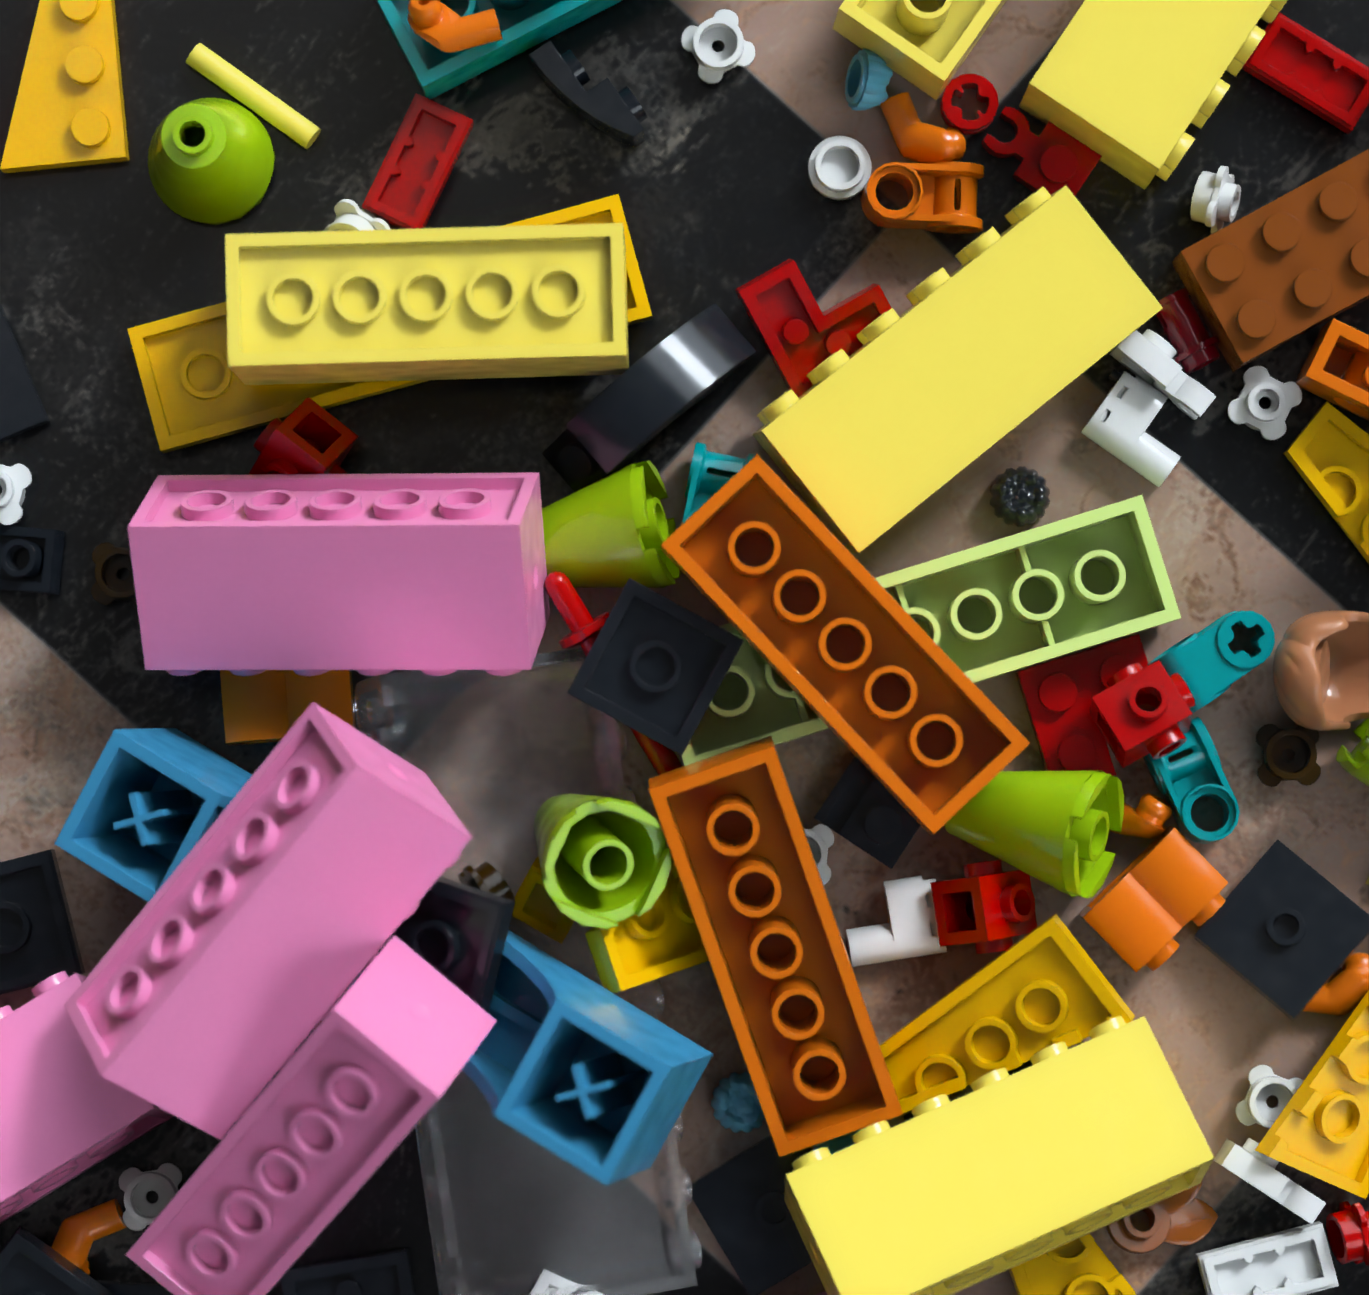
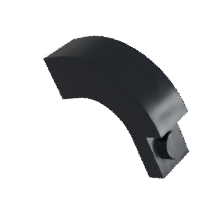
M715 303L666 337L615 379L566 425L567 429L542 454L576 492L620 470L636 453L675 419L717 390L757 351Z

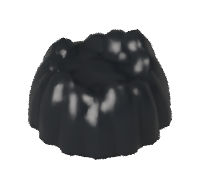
M1019 466L1017 469H1006L1004 474H999L995 478V484L990 488V493L992 494L990 505L994 508L995 515L998 518H1003L1004 523L1007 525L1014 524L1017 527H1023L1025 524H1035L1037 519L1045 515V509L1050 504V499L1048 498L1050 489L1046 486V479L1043 476H1039L1036 470H1028L1025 466Z

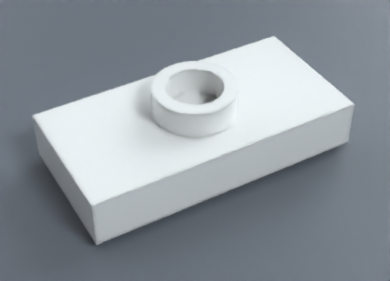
M1320 1221L1195 1254L1206 1295H1307L1339 1286L1323 1223Z

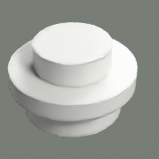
M833 136L820 142L812 151L808 163V174L814 188L823 196L834 200H845L858 195L864 189L872 170L871 159L865 147L857 140L847 136Z

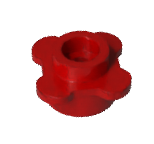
M1348 1201L1340 1202L1339 1211L1328 1214L1326 1219L1327 1235L1332 1251L1341 1264L1350 1262L1360 1264L1364 1261L1366 1266L1369 1267V1211H1365L1359 1202L1352 1205Z

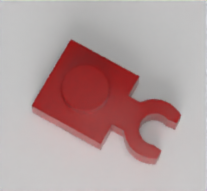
M1007 106L1001 112L1000 118L1014 127L1015 138L1010 142L1004 143L987 133L982 141V146L992 156L1002 159L1014 157L1021 162L1012 176L1013 179L1033 192L1044 186L1050 195L1067 186L1073 195L1076 196L1102 157L1051 122H1048L1041 134L1037 136L1030 131L1028 120L1024 114L1015 108Z

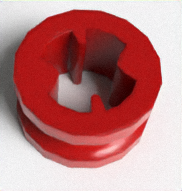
M974 73L962 74L952 79L945 87L940 102L941 116L948 127L958 129L963 135L978 134L987 129L994 120L999 105L998 93L993 84L985 77ZM963 89L976 90L977 101L987 104V111L983 114L980 110H977L974 117L975 120H966L962 118V108L952 106L951 99L954 95L961 99L964 93Z

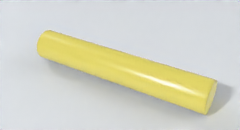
M198 43L190 52L186 64L305 149H308L314 143L321 128L202 43Z

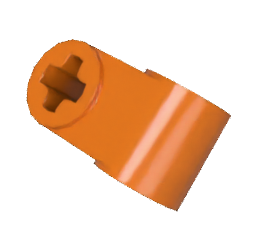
M937 162L931 164L885 163L875 169L865 184L861 195L862 210L868 220L884 228L925 229L931 232L949 234L983 231V220L977 217L978 180L984 177L985 167L970 162ZM884 181L899 183L907 192V206L900 210L886 209L879 203L876 197V186ZM955 187H956V210H955V208H954Z

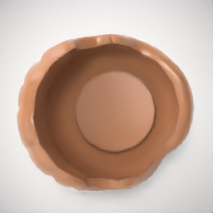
M1345 610L1313 612L1298 618L1285 631L1283 640L1277 646L1274 655L1273 681L1277 698L1283 710L1298 725L1311 730L1337 731L1349 729L1352 721L1369 718V613Z

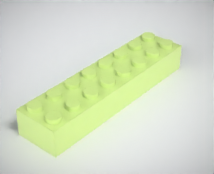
M1143 495L875 578L974 684L1165 625L1181 618ZM730 623L719 626L743 639L744 642L681 756L684 766L769 736L772 737L776 746L829 729Z

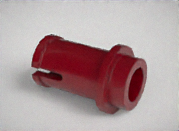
M1184 288L1159 300L1158 302L1163 308L1155 315L1171 345L1177 351V356L1173 360L1183 366L1186 374H1190L1209 365L1220 357L1215 347L1220 341L1217 336L1210 338L1188 297L1187 289Z

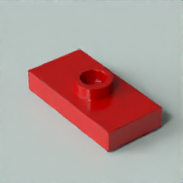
M1279 12L1274 21L1268 23L1264 30L1266 32L1242 69L1349 134L1369 104V67Z
M416 93L361 206L362 209L401 229H424L474 126V120Z

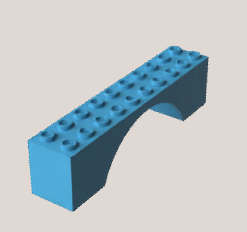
M176 728L114 729L54 844L149 902L247 783L252 774ZM508 930L489 1009V1015L497 1020V1022L461 1070L483 1093L494 1117L608 1186L651 1168L713 1053ZM362 970V971L359 973V975H358V976L354 979V981L349 985L348 989H349V988L353 985V983L359 978V976L364 972V970Z

